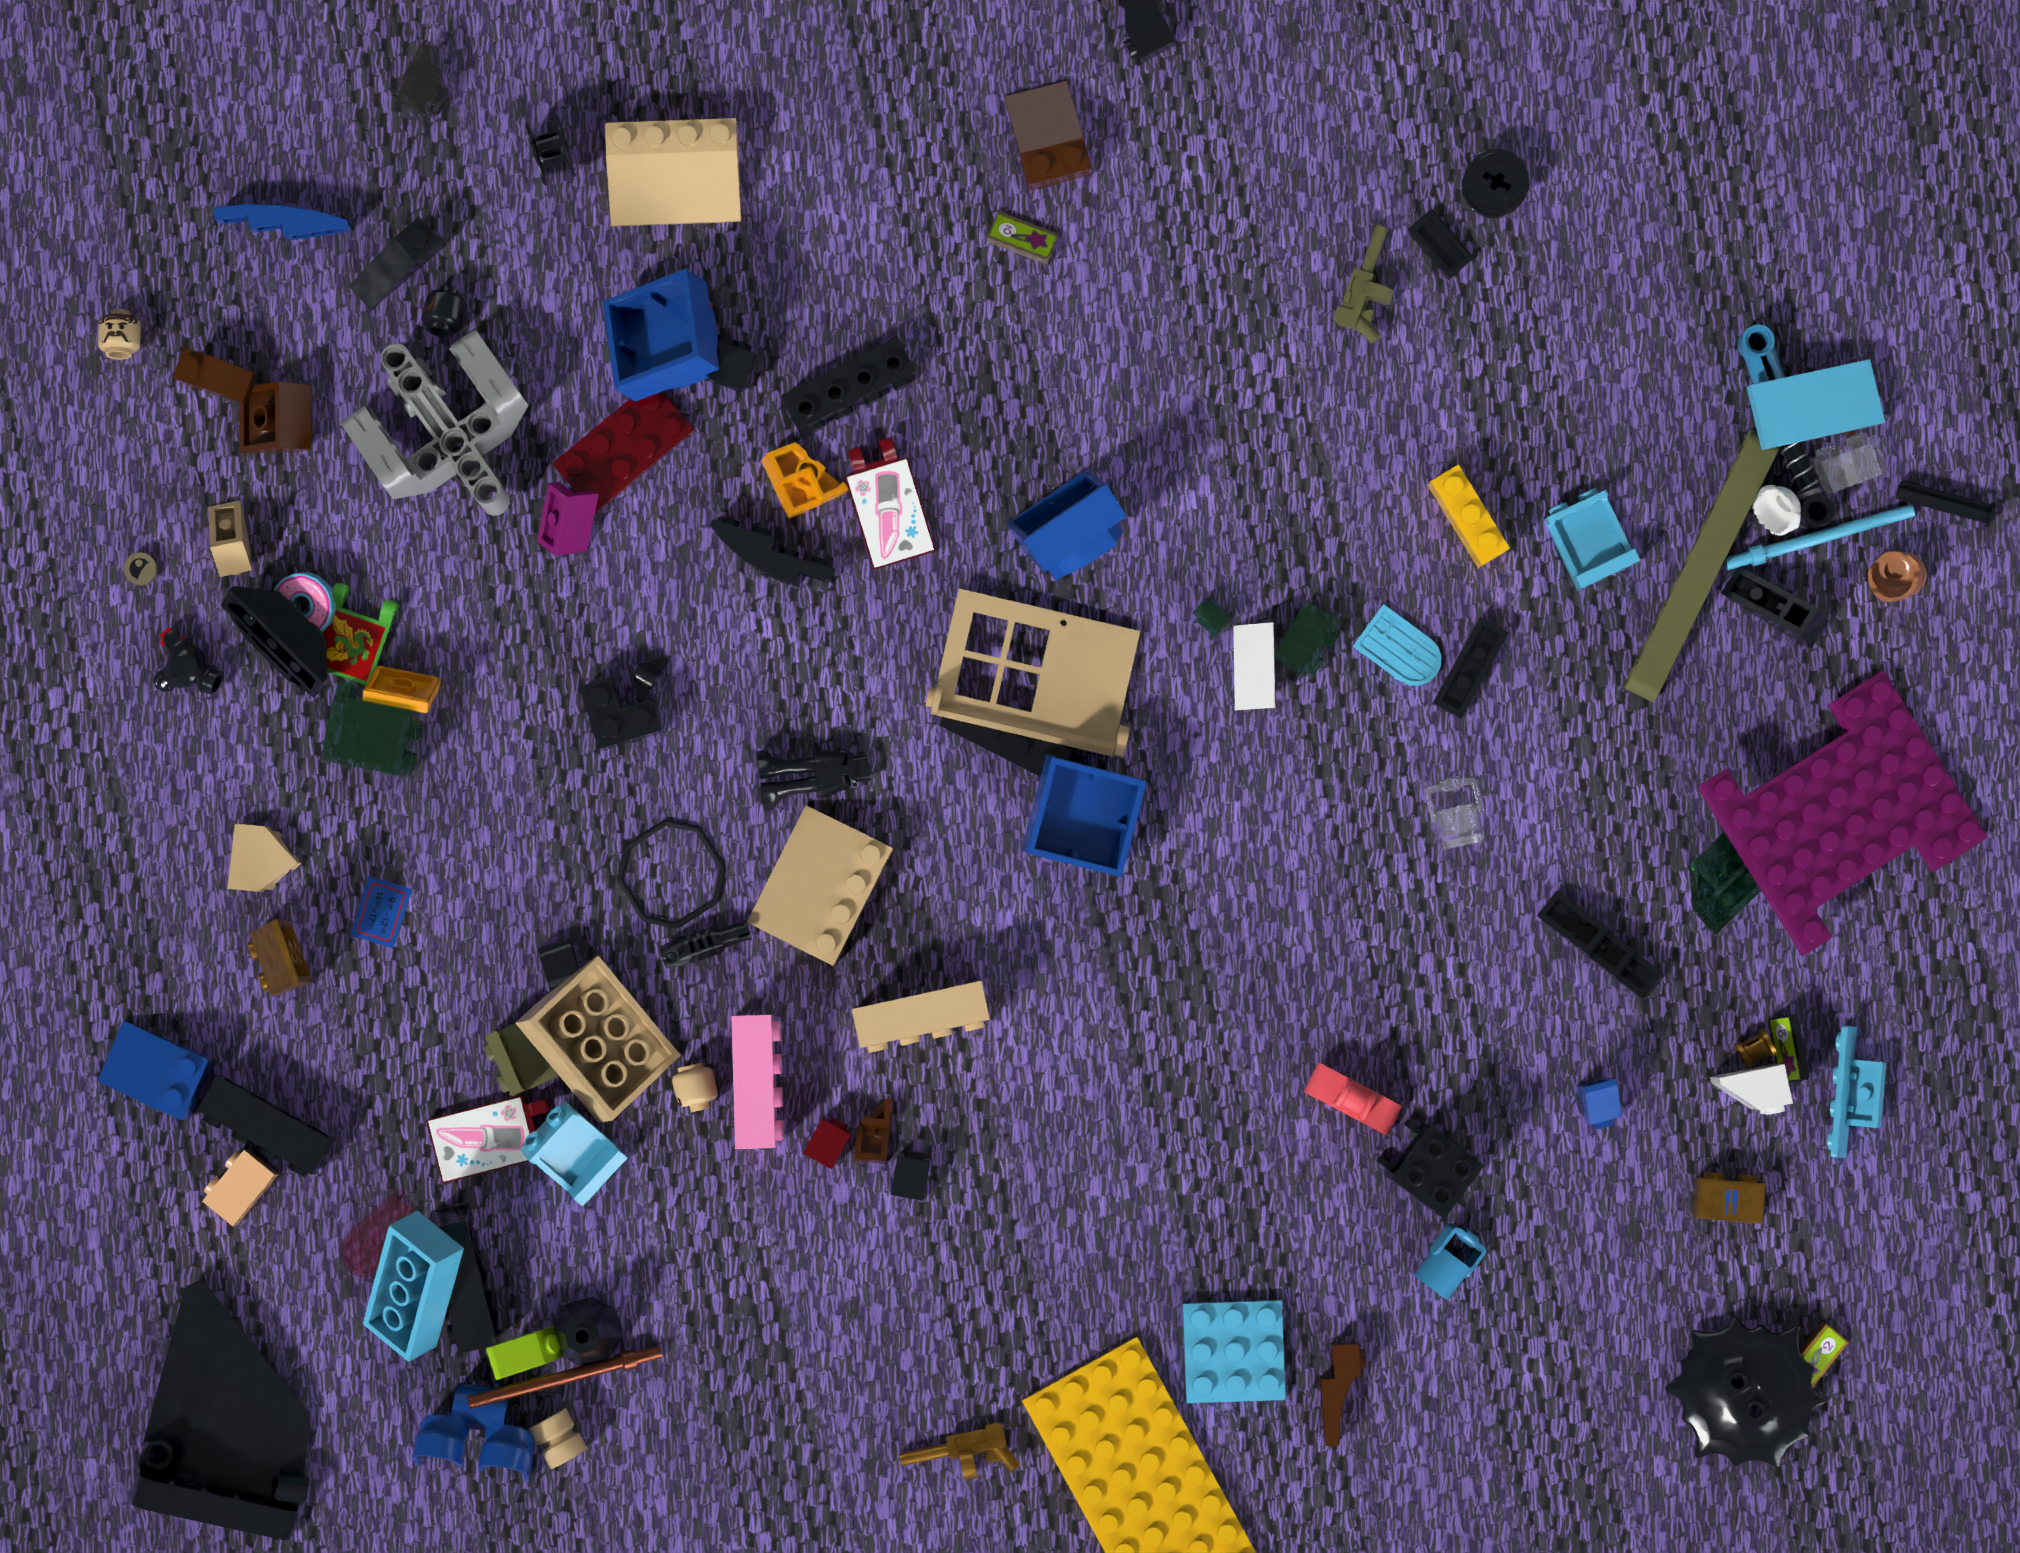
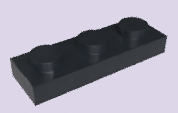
M1480 617L1432 704L1461 720L1509 633Z

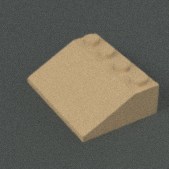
M736 118L605 123L611 227L741 222L739 139Z
M805 805L747 923L835 966L893 848Z
M599 956L594 957L538 1001L516 1022V1025L598 1123L613 1121L681 1056Z

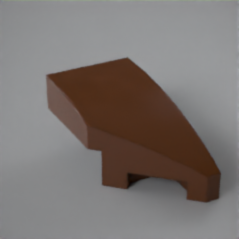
M887 1098L877 1109L860 1120V1124L856 1129L854 1161L887 1164L892 1099Z

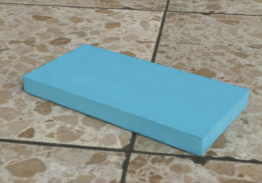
M1870 359L1752 384L1746 387L1761 450L1885 423Z

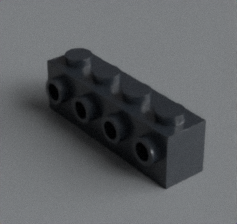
M897 336L782 394L781 398L799 434L806 431L807 435H811L825 427L823 422L833 417H836L838 421L853 414L854 410L852 407L862 402H865L866 406L881 400L883 398L882 392L894 387L895 391L909 386L913 383L911 378L916 376V372Z
M223 1075L215 1077L197 1111L204 1114L202 1120L216 1128H220L221 1125L233 1130L231 1134L233 1138L247 1145L251 1140L261 1146L260 1153L275 1161L281 1157L290 1162L288 1168L303 1177H306L307 1173L311 1175L317 1174L336 1141L335 1138Z

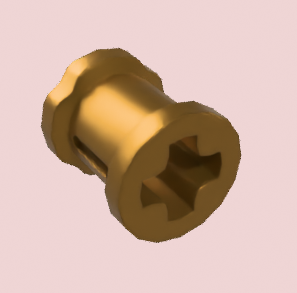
M1764 1029L1759 1030L1758 1035L1743 1043L1737 1042L1734 1044L1735 1050L1746 1069L1751 1068L1753 1063L1768 1055L1772 1057L1777 1055L1776 1049Z

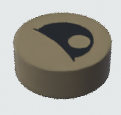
M142 552L134 553L124 563V574L131 583L138 586H146L156 579L158 565L152 556Z

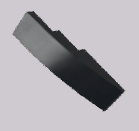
M1558 890L1537 915L1539 919L1643 1001L1647 999L1665 976L1664 973L1637 954L1633 948L1611 933L1606 926Z

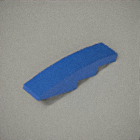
M260 204L213 207L215 220L220 225L248 221L249 228L254 233L283 229V236L288 241L353 231L352 225L348 220L315 210L283 205Z

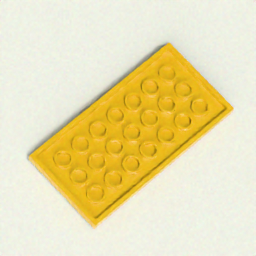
M1137 1336L1022 1400L1105 1553H1256Z

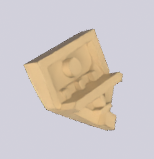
M235 824L227 889L253 892L273 890L276 887V883L290 870H295L301 862L296 855H292L281 840L282 835L280 832L272 831L270 827Z

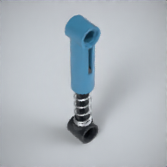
M1760 324L1747 328L1741 334L1737 343L1738 351L1745 359L1753 384L1785 378L1774 347V334L1768 327ZM1750 335H1757L1762 339L1764 345L1762 350L1757 351L1750 347L1748 342ZM1798 442L1782 446L1781 454L1786 456L1788 462L1786 468L1791 470L1793 476L1791 482L1795 483L1798 490L1796 496L1801 506L1800 524L1807 529H1819L1832 520L1835 512L1834 505L1825 496V493L1820 490L1821 488L1816 485L1818 479L1813 477L1811 471L1813 465H1809L1806 457L1808 451H1804L1802 443ZM1810 504H1817L1823 510L1821 520H1813L1809 516L1808 508Z

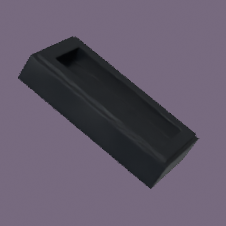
M1433 209L1429 210L1406 231L1448 280L1474 259L1472 254Z

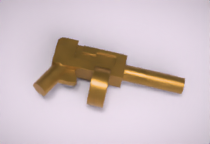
M998 1422L985 1425L986 1429L947 1436V1443L899 1453L901 1466L947 1456L951 1460L960 1459L964 1480L978 1478L974 1455L987 1453L986 1461L988 1463L1001 1461L1010 1473L1021 1464L1007 1448L1003 1426Z

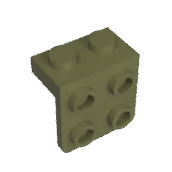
M516 1024L485 1035L487 1043L483 1044V1048L489 1061H496L500 1073L496 1074V1078L503 1093L509 1091L510 1096H515L559 1077Z

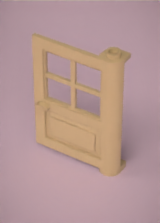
M959 588L936 688L929 687L925 706L931 707L930 714L1123 759L1130 727L1119 726L1140 631ZM973 613L1008 621L1000 658L965 650ZM1015 622L1050 630L1041 668L1006 660ZM963 657L998 665L990 702L955 694ZM1005 667L1040 675L1031 712L996 704Z

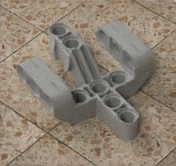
M473 329L454 342L449 348L486 401L484 405L461 421L456 419L442 399L447 393L440 385L432 382L429 376L433 373L424 360L420 357L415 359L402 344L395 343L387 346L381 354V363L390 376L387 379L388 385L398 398L400 396L403 397L406 402L405 409L409 416L413 418L417 415L434 439L405 458L369 405H363L340 421L382 486L393 499L430 493L458 474L472 496L487 514L495 516L504 513L510 505L509 494L483 455L511 437L529 405L477 330ZM405 359L400 366L395 367L398 361ZM421 383L417 390L411 391L414 385ZM491 425L486 432L480 433L484 426ZM463 444L460 450L453 452L457 445ZM437 462L433 469L426 470L431 463ZM480 468L477 474L469 476L473 469ZM497 492L493 499L486 500L490 493Z

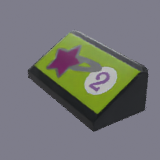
M1790 1014L1770 1018L1768 1022L1772 1043L1777 1052V1055H1775L1776 1064H1785L1788 1082L1808 1080L1810 1077L1798 1016Z

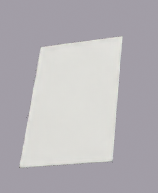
M1274 622L1233 626L1235 710L1275 708Z

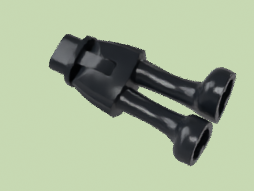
M766 750L756 751L760 779L784 774L814 773V776L803 779L760 783L764 811L774 810L777 802L789 795L819 792L821 797L841 792L849 787L857 786L856 782L871 780L867 754L853 756L852 752L847 754L839 751L816 750L813 757L780 760L773 758Z

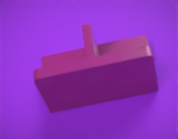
M559 481L548 483L537 542L555 556L586 552L589 545L598 494L593 490L574 493Z

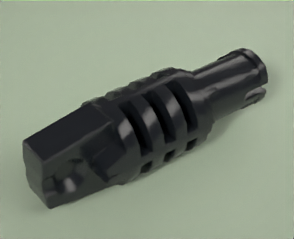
M745 919L742 922L720 929L717 926H711L698 932H692L689 935H683L659 948L665 967L670 968L692 964L705 958H711L714 955H720L725 951L724 948L747 940L750 941L752 938Z

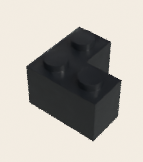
M612 677L579 686L600 751L664 732L656 703L653 699L622 707L615 681Z

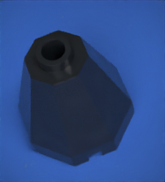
M593 1296L566 1303L553 1325L561 1347L560 1354L578 1366L611 1358L623 1338L617 1310ZM581 1330H585L588 1333L589 1338L587 1341L583 1337L580 1338L579 1332Z

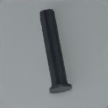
M1900 481L1896 490V498L1898 500L1985 523V527L1990 526L1996 507V502L1987 504L1907 481Z

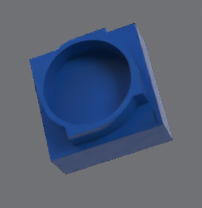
M687 268L602 301L614 389L636 402L667 389H679L709 378V373L719 370L717 329L714 311L710 309L707 283Z
M1085 469L1007 522L1006 525L1025 554L1044 572L1048 571L1057 581L1061 577L1088 565L1117 545L1116 542L1123 533L1119 522L1126 518L1127 515L1108 486L1088 469Z
M1046 754L1021 850L1028 854L1122 877L1147 781Z

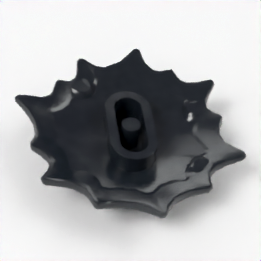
M1733 1316L1728 1326L1723 1330L1715 1332L1691 1331L1692 1353L1680 1361V1377L1667 1385L1665 1390L1681 1400L1683 1404L1682 1420L1691 1426L1696 1437V1458L1718 1453L1725 1455L1733 1466H1738L1748 1461H1763L1777 1468L1780 1467L1786 1449L1810 1436L1807 1419L1813 1410L1827 1403L1828 1398L1812 1388L1811 1379L1815 1368L1803 1358L1800 1352L1799 1325H1794L1782 1333H1773L1764 1325L1749 1329L1742 1324L1737 1316ZM1733 1377H1743L1744 1384L1741 1387H1735L1731 1382ZM1751 1405H1759L1762 1409L1761 1413L1757 1416L1751 1415L1749 1413Z

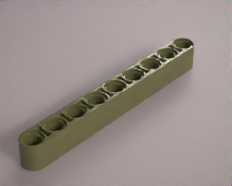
M1751 428L1624 684V689L1652 703L1661 691L1780 448L1761 450L1756 430Z

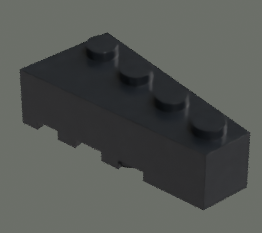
M469 1203L432 1211L429 1216V1220L464 1248L446 1311L451 1325H447L449 1341L451 1345H457L459 1354L498 1344L499 1339L489 1291H484V1287L487 1284L483 1263L481 1260H476V1256L479 1254L475 1230H469L467 1226L469 1215L471 1214Z

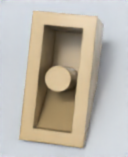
M241 500L209 506L210 549L219 576L238 575L243 572L252 571L251 547Z

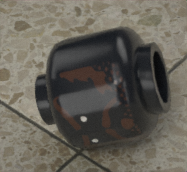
M448 286L440 287V290H433L427 294L421 321L427 327L426 330L430 334L444 338L451 337L452 334L459 332L463 326L467 303L459 295L458 290Z

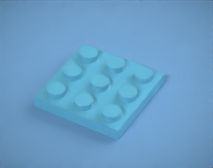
M1282 1300L1183 1303L1186 1403L1286 1400Z

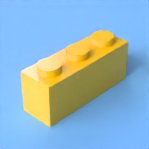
M1459 464L1429 482L1427 486L1478 569L1510 549Z

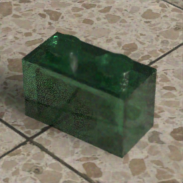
M1306 601L1276 648L1274 661L1302 679L1308 673L1314 676L1324 660L1319 657L1325 645L1331 648L1341 631L1336 629L1340 621Z

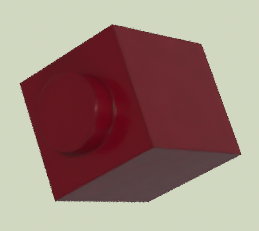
M833 1116L830 1117L829 1121L822 1118L803 1154L833 1169L851 1136V1133L846 1131L848 1124Z

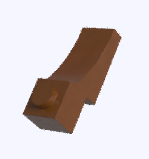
M1357 1342L1330 1343L1333 1376L1320 1377L1323 1433L1326 1446L1340 1445V1419L1345 1397L1354 1378L1361 1377V1369H1366L1365 1349H1359Z

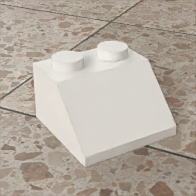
M1774 1063L1710 1077L1713 1085L1748 1108L1760 1110V1114L1770 1115L1784 1112V1105L1793 1103L1785 1064Z

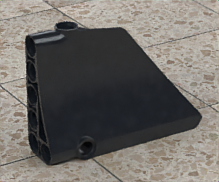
M196 1281L184 1288L142 1444V1453L130 1494L131 1503L137 1508L266 1537L290 1540L299 1505L302 1506L309 1484V1477L305 1476V1459L310 1420L308 1410L203 1281ZM155 1445H162L166 1448L165 1455L158 1459L150 1457L148 1452Z

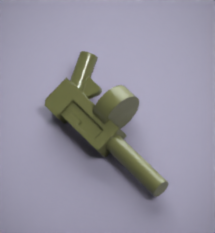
M1380 225L1375 226L1361 269H1353L1342 305L1337 306L1334 319L1339 326L1359 331L1371 344L1376 343L1381 334L1371 325L1374 316L1373 310H1365L1368 301L1390 305L1394 295L1392 289L1375 283L1376 276L1373 274L1388 231L1387 228Z

